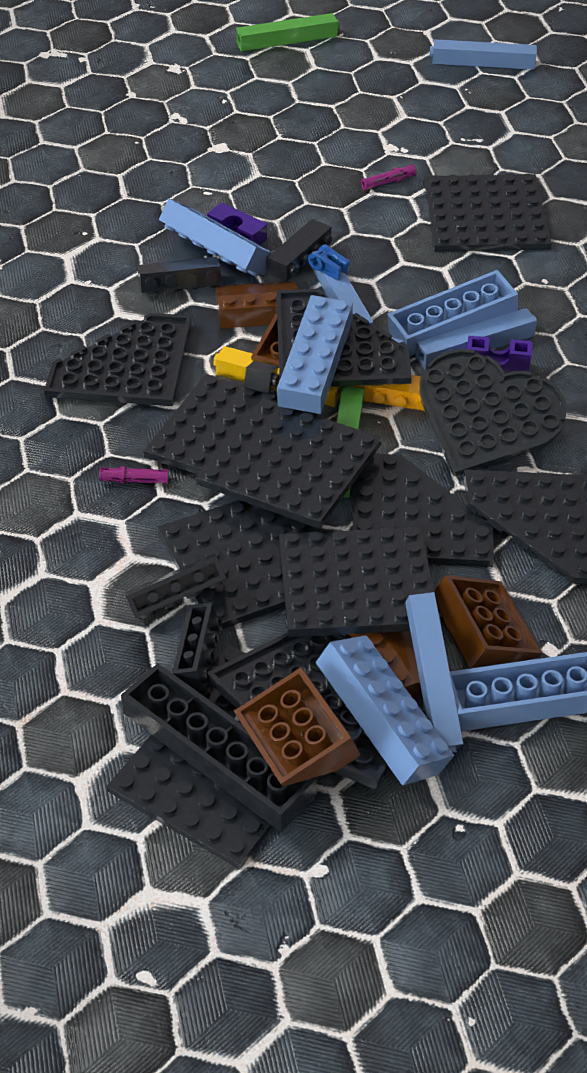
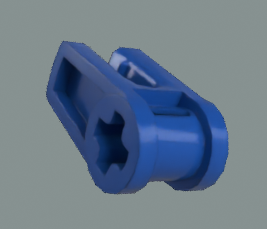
M322 245L318 252H313L308 256V262L313 269L335 280L340 278L341 272L347 273L350 268V261L328 245Z

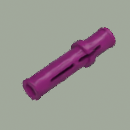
M414 164L361 179L362 188L366 191L367 189L388 183L401 182L402 179L416 176V168Z
M120 466V468L100 467L99 481L120 482V484H125V482L168 484V469L125 468V466Z

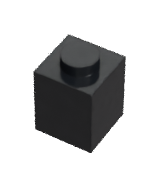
M254 360L246 367L244 387L269 393L278 386L280 375L277 374L278 366Z

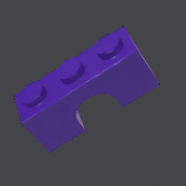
M221 202L207 213V217L233 231H237L238 234L258 245L267 240V223Z
M468 335L467 349L475 350V353L485 357L488 355L501 366L504 372H529L532 341L511 339L508 349L495 351L489 346L490 337Z

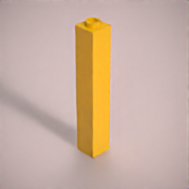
M223 346L221 351L215 355L213 361L214 366H216V375L245 383L246 367L253 362L251 360L252 353ZM343 386L330 387L324 405L335 407L341 397Z

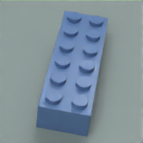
M168 198L159 218L160 221L165 223V228L173 232L176 231L179 233V236L187 240L190 239L193 241V244L206 248L207 252L220 256L221 260L231 265L234 264L237 266V269L245 273L248 272L256 277L258 274L267 275V257L272 252L197 210Z
M495 270L388 313V330L393 338L404 340V343L408 345L410 357L416 354L417 341L518 311V293L502 274Z
M311 295L277 387L278 406L317 414L322 413L353 321V302Z
M365 635L333 641L328 644L316 661V664L402 786L439 775L454 757V754L432 726L430 720L427 719L418 707L416 701L407 692L402 682L388 666L386 660L377 651L372 641Z
M587 652L450 672L461 731L587 713Z

